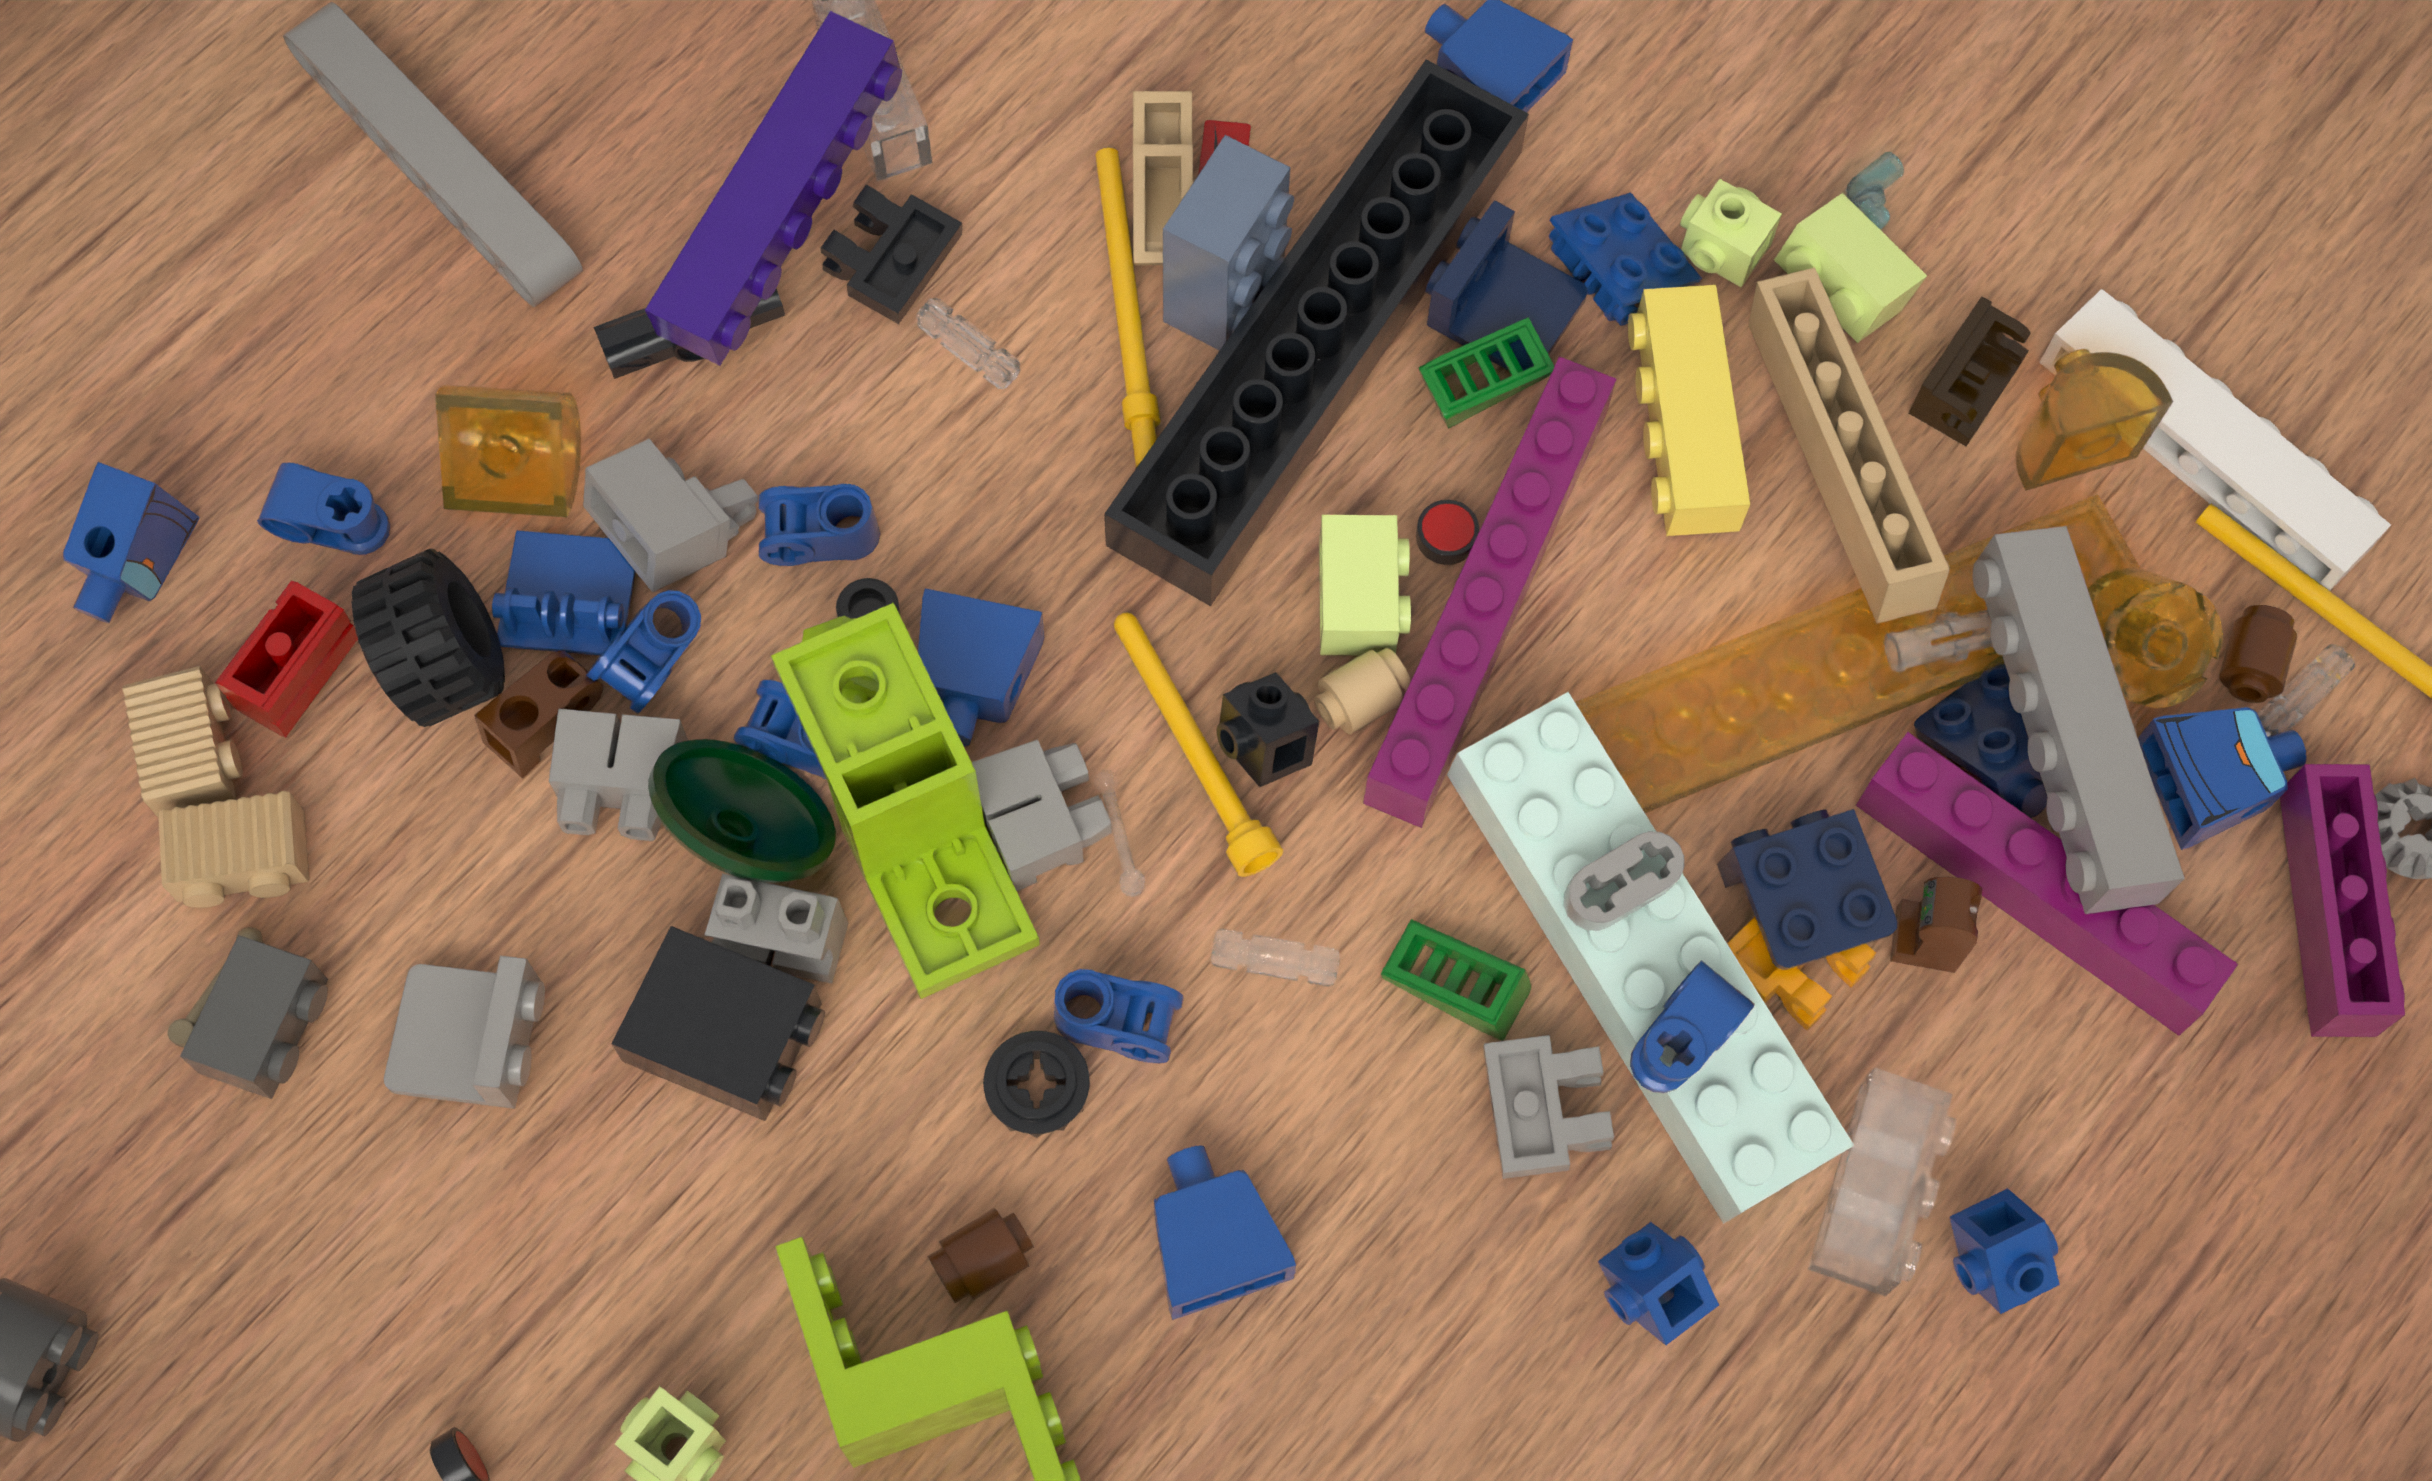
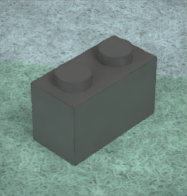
M238 935L180 1057L201 1075L272 1099L279 1083H286L297 1066L299 1059V1047L297 1045L308 1022L313 1023L323 1011L328 995L326 986L328 978L310 959Z

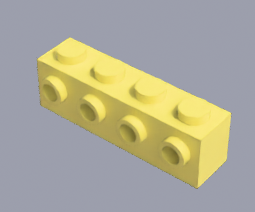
M1716 285L1644 289L1637 313L1629 314L1628 339L1631 350H1640L1642 367H1638L1636 370L1635 383L1638 403L1648 405L1650 422H1645L1643 430L1645 455L1647 459L1655 458L1658 477H1653L1651 484L1653 511L1655 514L1664 515L1666 536L1740 531L1750 507V499Z

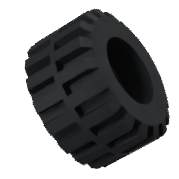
M427 549L363 578L353 586L351 601L353 621L365 659L385 694L412 722L415 721L419 726L423 727L432 726L502 693L505 682L504 659L494 624L472 583L443 553L437 552L435 549Z

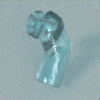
M1885 152L1855 175L1847 185L1846 197L1879 229L1885 227L1890 220V213L1884 206L1886 202L1884 190L1903 176L1904 167L1902 162L1895 154Z

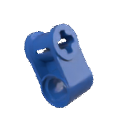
M289 462L282 463L279 466L257 520L264 530L282 539L302 544L312 543L355 555H365L376 551L385 543L390 532V522L387 514L379 505L375 504L372 493L362 482L318 472L312 468Z
M843 483L832 486L802 488L778 486L764 490L759 495V509L765 514V538L759 542V557L769 564L795 566L807 562L857 560L872 553L879 543L881 533L870 497L863 489L856 485ZM856 516L861 518L852 527H836L838 522L846 517Z
M668 590L657 594L638 611L624 631H620L586 675L593 681L600 678L629 699L631 701L630 709L639 714L672 672V666L696 637L701 627V613L698 605L690 596L680 591ZM664 608L676 613L682 624L679 637L667 638L655 629L653 613L656 609Z
M773 680L760 681L756 689V693L760 698L746 727H739L737 729L734 741L738 745L763 753L779 763H784L827 779L783 684Z
M1701 960L1663 1005L1664 1010L1635 1044L1630 1058L1633 1076L1642 1087L1651 1092L1667 1093L1676 1090L1699 1071L1713 1052L1717 1051L1728 1040L1755 1004ZM1666 1045L1677 1053L1673 1057L1670 1067L1663 1064L1659 1059Z
M1079 969L1068 973L1062 978L1055 990L1054 1022L1060 1034L1065 1039L1074 1043L1117 1052L1120 1055L1142 1062L1166 1063L1169 1061L1171 1049L1166 1043L1175 1010L1182 1008L1184 997L1177 990L1162 984L1148 981H1132L1093 970ZM1088 995L1100 1004L1101 1010L1095 1016L1088 1019L1078 1018L1067 1010L1066 1004L1073 997ZM1152 1013L1149 1030L1143 1031L1146 1015Z

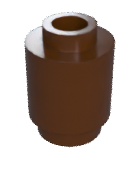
M2253 605L2247 607L2243 611L2242 617L2234 621L2219 679L2235 698L2250 703H2261L2268 698L2282 694L2298 637L2293 629L2295 624L2294 618L2286 611L2268 605Z
M993 1208L940 1240L939 1244L942 1248L927 1257L954 1303H957L970 1295L972 1300H975L1029 1267L1024 1253L1034 1248L1014 1213L1002 1219L998 1211Z

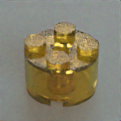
M2124 568L2110 572L2096 580L2088 588L2124 699L2153 708H2166L2189 699L2201 689L2208 679L2202 675L2207 669L2211 657L2218 660L2223 641L2221 620L2212 601L2187 584L2141 568Z

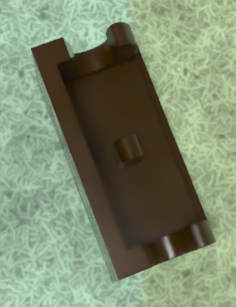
M1982 296L1922 384L1909 411L1910 415L1967 447L2029 352V350L2018 343L2026 342L2031 334L2029 329L2018 320L1991 306L1992 302ZM2003 333L2011 336L2014 340L2007 338Z

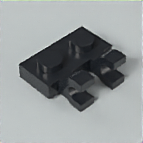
M865 185L853 202V208L859 211V214L854 219V224L872 235L882 236L872 250L868 252L857 246L845 235L833 229L821 246V253L827 257L822 264V270L838 279L850 280L847 283L849 297L899 324L961 237L962 222L912 194L905 204L900 207L888 200L877 190Z

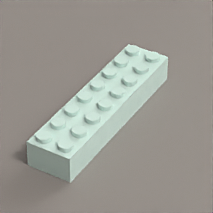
M1569 692L1457 753L1447 773L1448 778L1632 1076L1630 1058L1635 1044L1664 1010L1663 1005L1701 960L1755 1004L1728 1040L1717 1051L1713 1052L1699 1071L1676 1090L1667 1093L1651 1092L1642 1087L1635 1079L1723 1224L1854 1146L1683 873L1674 886L1664 895L1614 925L1600 931L1585 930L1575 925L1567 916L1564 908V892L1575 874L1637 835L1648 831L1656 832ZM1641 850L1642 860L1634 870L1629 872L1633 881L1648 872H1654L1659 879H1662L1660 871L1666 864L1665 859L1660 854L1650 858L1644 850ZM1612 882L1600 890H1594L1589 883H1586L1587 892L1581 899L1582 904L1586 908L1597 905L1604 913L1607 912L1605 903L1614 892L1619 890L1616 883ZM1666 1045L1659 1059L1663 1064L1670 1067L1673 1057L1677 1053Z

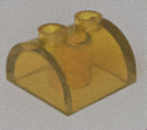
M2079 349L2057 360L2054 364L2057 374L2052 383L2039 391L2038 397L2041 402L2017 445L2016 467L2025 491L2137 458L2173 403L2168 389L2159 376L2142 362L2129 356L2112 352L2090 353L2088 349Z
M442 385L435 393L444 509L567 517L576 496L581 459L580 417L575 397L571 393Z

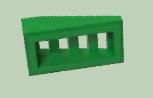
M1528 317L1443 354L1418 367L1449 429L1551 376L1555 366ZM1519 339L1534 365L1524 371L1510 347L1511 343ZM1499 351L1511 374L1510 377L1500 380L1488 355ZM1475 362L1478 363L1489 384L1488 387L1478 390L1467 369V366ZM1456 373L1467 396L1458 400L1455 399L1445 380L1446 377Z
M1412 919L1381 972L1384 980L1501 1041L1506 1038L1532 986L1525 969ZM1426 945L1432 948L1433 952L1420 976L1414 975L1410 971ZM1448 958L1456 961L1443 987L1435 984ZM1472 971L1480 974L1468 998H1465L1460 993ZM1495 985H1501L1489 1008L1485 1007L1484 1005Z

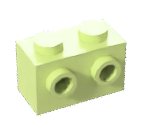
M1843 193L1798 223L1774 259L1787 274L1811 268L1816 269L1841 327L1857 343L1900 313L1927 277Z
M1322 515L1319 537L1320 655L1360 656L1369 650L1378 653L1384 648H1390L1396 654L1399 633H1410L1411 600L1410 596H1399L1398 577L1409 575L1410 547L1408 538H1398L1397 515Z

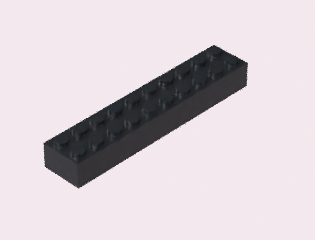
M1426 59L1104 513L1105 542L1107 547L1209 606L1213 604L1426 293L1428 281L1438 264L1443 260L1448 261L1456 249L1460 234L1471 217L1479 216L1522 153L1529 117L1528 113Z

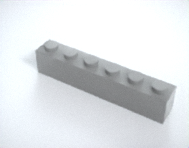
M2067 526L1995 534L1974 563L1973 584L1978 596L1985 600L1992 622V644L1995 651L2003 656L2010 678L2009 696L2011 704L2016 712L2021 713L2029 737L2028 756L2030 763L2035 771L2040 772L2047 793L2046 808L2049 823L2055 831L2059 832L2067 856L2066 875L2069 885L2073 891L2079 894L2085 914L2159 904L2185 878Z

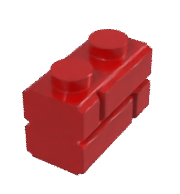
M292 580L275 601L277 604L276 608L269 609L215 682L221 692L226 695L227 700L234 709L285 738L358 640L355 627L350 623L351 620L344 609Z

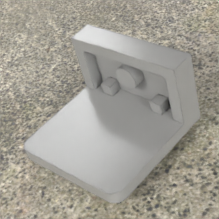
M500 956L496 973L426 964L413 966L408 971L384 1074L385 1086L392 1093L399 1095L515 1109L520 1086L526 1084L530 1073L532 1053L529 1041L533 1022L539 1021L545 1000L544 983L540 980L528 960L525 958Z

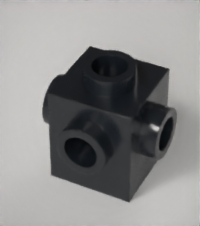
M1275 672L1256 681L1242 683L1223 694L1220 720L1216 733L1219 745L1225 755L1230 759H1236L1259 787H1262L1312 765L1320 721L1310 711L1304 697L1298 692H1293Z

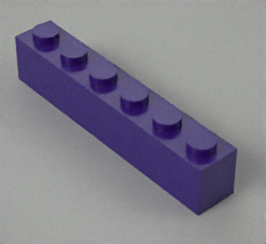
M832 11L829 12L647 305L645 312L658 336L721 366L730 349L735 351L743 344L750 329V317L761 299L767 300L776 290L781 278L783 262L792 248L797 250L806 241L812 226V215L822 199L828 200L833 196L841 181L842 166L852 149L857 151L865 144L872 128L874 113L882 100L887 102L894 96L900 85L902 69L900 68L894 40Z

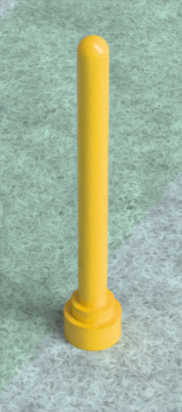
M1128 612L1119 614L1114 621V629L1229 832L1226 836V841L1229 845L1226 854L1238 876H1251L1270 867L1283 854V849L1272 829L1267 826L1262 827L1259 820H1251L1136 616Z

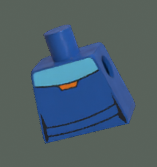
M98 462L63 552L64 561L87 575L72 608L97 620L110 623L124 592L146 601L154 599L200 517L156 483Z
M2249 707L2160 716L2153 718L2138 737L2153 786L2181 850L2205 841L2270 808L2288 790L2287 779L2283 772L2304 766L2307 758L2303 740L2296 731L2289 730L2267 736L2257 712Z

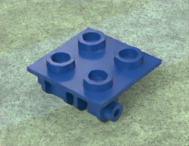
M1631 192L1554 215L1549 220L1555 227L1549 234V239L1553 242L1551 251L1561 259L1572 273L1573 278L1579 281L1586 280L1584 284L1587 287V295L1597 292L1593 300L1604 312V316L1608 321L1616 320L1620 326L1628 324L1630 313H1637L1638 308L1634 304L1640 302L1644 289L1686 287L1698 283L1702 279L1687 261L1683 251L1673 244L1650 216L1648 209Z
M516 530L505 593H495L492 602V615L494 618H500L497 635L501 647L554 652L561 650L567 653L601 655L620 631L623 632L627 626L636 571L609 538Z

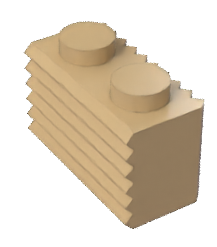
M201 666L123 685L124 701L127 706L126 713L129 718L128 724L133 741L132 747L137 764L136 770L139 775L138 782L142 789L141 796L155 815L158 817V812L162 809L173 810L175 807L186 808L189 805L199 806L202 803L212 804L215 801L236 800L233 779L242 777V763L234 741L232 739L225 741L222 721L232 718L230 702L218 686L213 684Z
M280 791L278 794L267 793L264 796L254 795L251 798L241 797L238 800L228 799L225 802L215 801L212 804L202 803L199 806L175 807L173 810L162 809L158 812L162 886L177 902L183 901V904L188 907L207 908L223 903L224 895L249 891L255 897H278L288 893L291 884L309 882L306 827L304 823L305 814L290 792Z

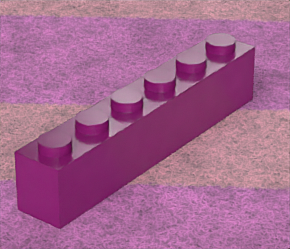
M1909 732L1906 733L1873 776L1856 804L1862 811L1955 877L1971 880L1979 884L1983 888V897L2178 1036L2204 1014L2238 966V963L2155 905L2085 914L2079 894L2072 890L2067 879V856L2062 840Z

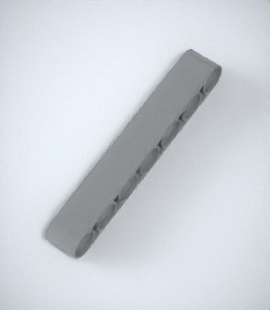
M331 1L283 35L289 50L306 72L529 305L536 307L583 271L580 261L565 240L335 3Z

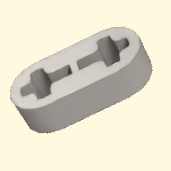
M1648 831L1637 835L1585 866L1574 875L1564 892V908L1567 916L1575 925L1585 930L1600 931L1614 925L1664 895L1680 879L1684 870V854L1680 845L1671 836L1662 832ZM1641 850H1644L1650 858L1660 854L1665 859L1666 864L1660 871L1662 879H1659L1654 872H1648L1633 881L1629 872L1634 870L1642 860ZM1612 882H1615L1619 888L1605 903L1607 911L1605 913L1597 905L1586 908L1581 902L1582 897L1587 892L1586 883H1589L1594 890H1600Z

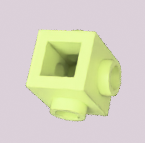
M1719 179L1706 198L1697 194L1686 209L1680 222V226L1687 229L1681 250L1699 269L1708 273H1717L1742 288L1771 246L1782 213L1762 203L1751 191L1740 187L1736 188Z
M659 1386L650 1399L648 1397L643 1398L631 1410L621 1426L620 1431L623 1434L616 1441L615 1445L632 1459L624 1472L636 1481H709L718 1470L724 1458L718 1451L726 1440L713 1427L719 1415L688 1391L685 1392L680 1400H677ZM676 1437L688 1439L672 1461L668 1460L665 1452L667 1444Z

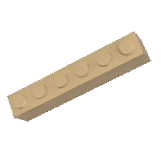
M1811 268L1757 281L1748 325L1876 623L1936 609L1950 570L1816 269Z

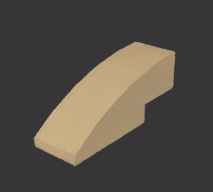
M1133 91L1134 265H1163V228L1193 184L1192 91Z

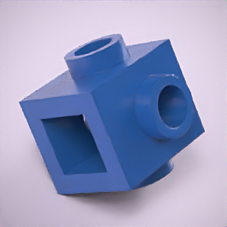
M2008 1188L1949 1217L1959 1255L1953 1259V1265L1961 1284L1971 1295L1979 1293L2000 1314L2016 1306L2023 1305L2032 1298L2060 1285L2053 1256L2058 1254V1245L2051 1229L2042 1217Z
M1652 1222L1625 1238L1619 1246L1598 1261L1610 1285V1288L1604 1291V1295L1616 1315L1627 1325H1631L1635 1321L1638 1322L1665 1345L1669 1344L1719 1306L1703 1271L1705 1269L1704 1262L1694 1246L1681 1235L1673 1239Z

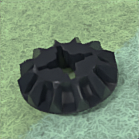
M1028 1031L1009 1038L994 1051L985 1068L983 1087L991 1113L1010 1131L1027 1133L1038 1138L1042 1134L1056 1130L1064 1131L1067 1125L1079 1113L1083 1112L1090 1088V1078L1085 1059L1070 1041L1060 1035L1047 1031ZM1034 1059H1040V1067L1044 1071L1046 1080L1056 1081V1084H1065L1046 1089L1043 1094V1100L1040 1101V1108L1034 1109V1103L1030 1099L1029 1091L1018 1089L1017 1087L1019 1082H1025L1030 1079L1031 1070H1034Z

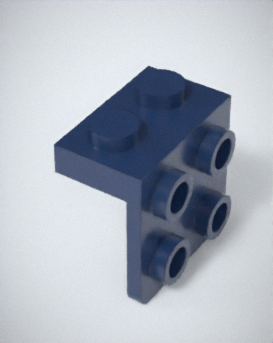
M1494 200L1481 219L1473 216L1467 222L1456 245L1459 251L1452 262L1449 264L1444 260L1441 261L1432 273L1426 286V293L1431 295L1427 326L1464 346L1529 317L1549 355L1584 304L1587 296V287L1581 281L1509 243L1515 211ZM1520 339L1510 344L1523 371L1534 366ZM1499 351L1488 355L1491 362L1508 370Z
M2004 659L1993 662L1918 717L1914 722L1916 735L1920 740L1979 777L1984 786L2028 817L2033 818L2046 808L2048 797L2040 772L2035 771L2030 763L2028 756L2029 737L2021 713L2016 712L2011 704L2009 696L2010 678Z
M1826 809L1815 811L1790 822L1792 829L1771 836L1766 828L1744 834L1730 842L1732 849L1717 863L1725 888L1743 883L1771 960L1779 969L1788 970L1886 938L1897 929L1895 913L1854 809L1830 817Z

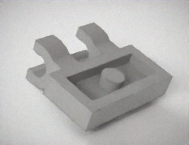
M1550 1035L1484 1043L1483 1052L1503 1179L1569 1171V1150L1578 1152L1611 1150V1141L1614 1140L1610 1111L1563 1119L1558 1086L1569 1088L1601 1086L1600 1076H1603V1067L1599 1047L1552 1054Z

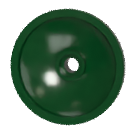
M712 739L687 740L676 743L664 750L650 772L648 779L649 796L666 830L687 851L720 871L758 882L776 883L793 881L811 876L819 871L833 851L836 841V829L831 813L823 800L795 772L763 753L726 741Z

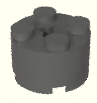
M2 1278L0 1279V1292H2L0 1295V1436L14 1442H20L32 1432L46 1436L53 1429L65 1405V1397L57 1393L70 1368L80 1371L86 1365L96 1347L99 1334L87 1328V1315L84 1311L10 1279Z

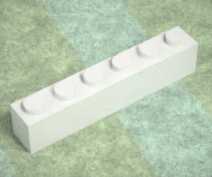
M2103 289L2092 297L2055 333L2039 362L2209 504L2215 505L2329 591L2369 552L2391 526L2389 522L2378 514L2376 508L2369 501L2355 496L2333 478L2320 461L2306 456L2284 438L2271 421L2257 416L2235 398L2231 390L2223 382L2208 376L2185 357L2179 346L2170 340L2163 339L2138 319L2137 314L2130 306L2121 301H2116Z

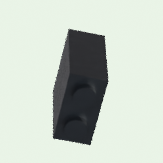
M670 926L611 1044L624 1063L766 1121L773 1105L781 1107L790 1095L797 1075V1070L791 1067L801 1046L810 1047L816 1040L824 1021L825 1010L820 1009L822 1002L814 984Z

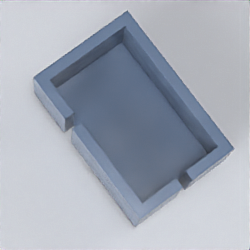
M1226 135L1223 137L1163 228V322L1220 351L1286 258L1285 249L1292 234V228L1287 226V217L1294 203V196L1289 194L1291 167Z

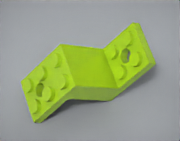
M889 604L771 655L779 678L827 778L842 832L920 999L1039 946L1038 934L985 827L976 771L895 604ZM855 677H869L879 684L876 695L864 703H852L842 696L845 684ZM949 898L963 899L971 906V914L959 926H945L934 917L935 910L942 901Z
M803 1237L775 1246L839 1447L853 1468L1011 1411L1034 1481H1081L1074 1459L1062 1464L1059 1462L1055 1447L1066 1444L1064 1431L1051 1393L1036 1395L1032 1382L1044 1377L1027 1325L1014 1330L1008 1311L863 1363L852 1330H849L845 1317L838 1320L834 1319L832 1309L843 1306V1301L832 1268L828 1265L824 1252L812 1256Z

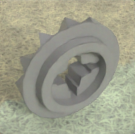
M2416 778L2394 785L2389 783L2375 795L2378 804L2377 819L2382 854L2386 861V867L2404 877L2430 879L2432 878V828L2425 834L2426 838L2422 834H2415L2413 836L2408 834L2402 838L2398 835L2411 821L2410 816L2415 821L2424 818L2426 820L2432 819V787L2418 784Z

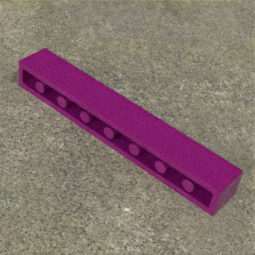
M1559 356L1368 774L1363 804L1422 828L1605 419L1616 378Z

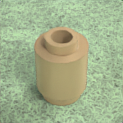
M1384 648L1378 653L1369 650L1319 679L1318 688L1320 694L1314 697V702L1322 719L1332 730L1341 727L1343 731L1351 735L1400 706L1411 679L1402 661L1390 648Z

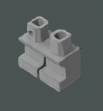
M558 709L549 783L557 796V822L562 831L567 834H595L600 807L621 809L618 822V830L621 836L634 840L654 841L662 822L649 796L648 779L655 762L664 750L676 743L688 740L680 719L622 714L620 724L617 715L612 713Z
M1037 739L972 762L976 771L985 827L1016 891L1037 883L1036 876L1065 863L1067 865H1076L1084 862L1083 848L1093 845L1112 833L1110 818L1099 795L1067 807L1061 791L1089 781L1085 761L1076 743L1054 747L1043 752Z
M722 873L705 936L714 937L712 941L714 944L768 966L771 965L774 951H776L772 962L775 969L790 975L832 984L849 923L836 897L765 882L751 881Z

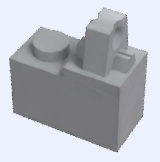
M650 439L585 468L583 507L652 592L725 558L728 540L739 533L738 529L740 526L754 519L756 515L755 504L758 502V495L744 479L711 491L708 488H704L695 476L685 481L684 474L677 462L670 457L665 458Z

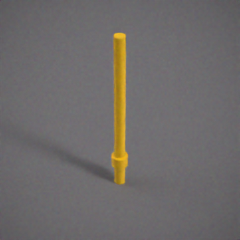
M1103 148L1096 152L1095 157L1126 388V397L1122 400L1121 405L1124 426L1132 434L1135 465L1137 468L1157 440L1155 427L1160 424L1158 399L1150 392L1119 152L1114 148Z
M2211 503L2196 520V524L2432 699V667L2215 505Z

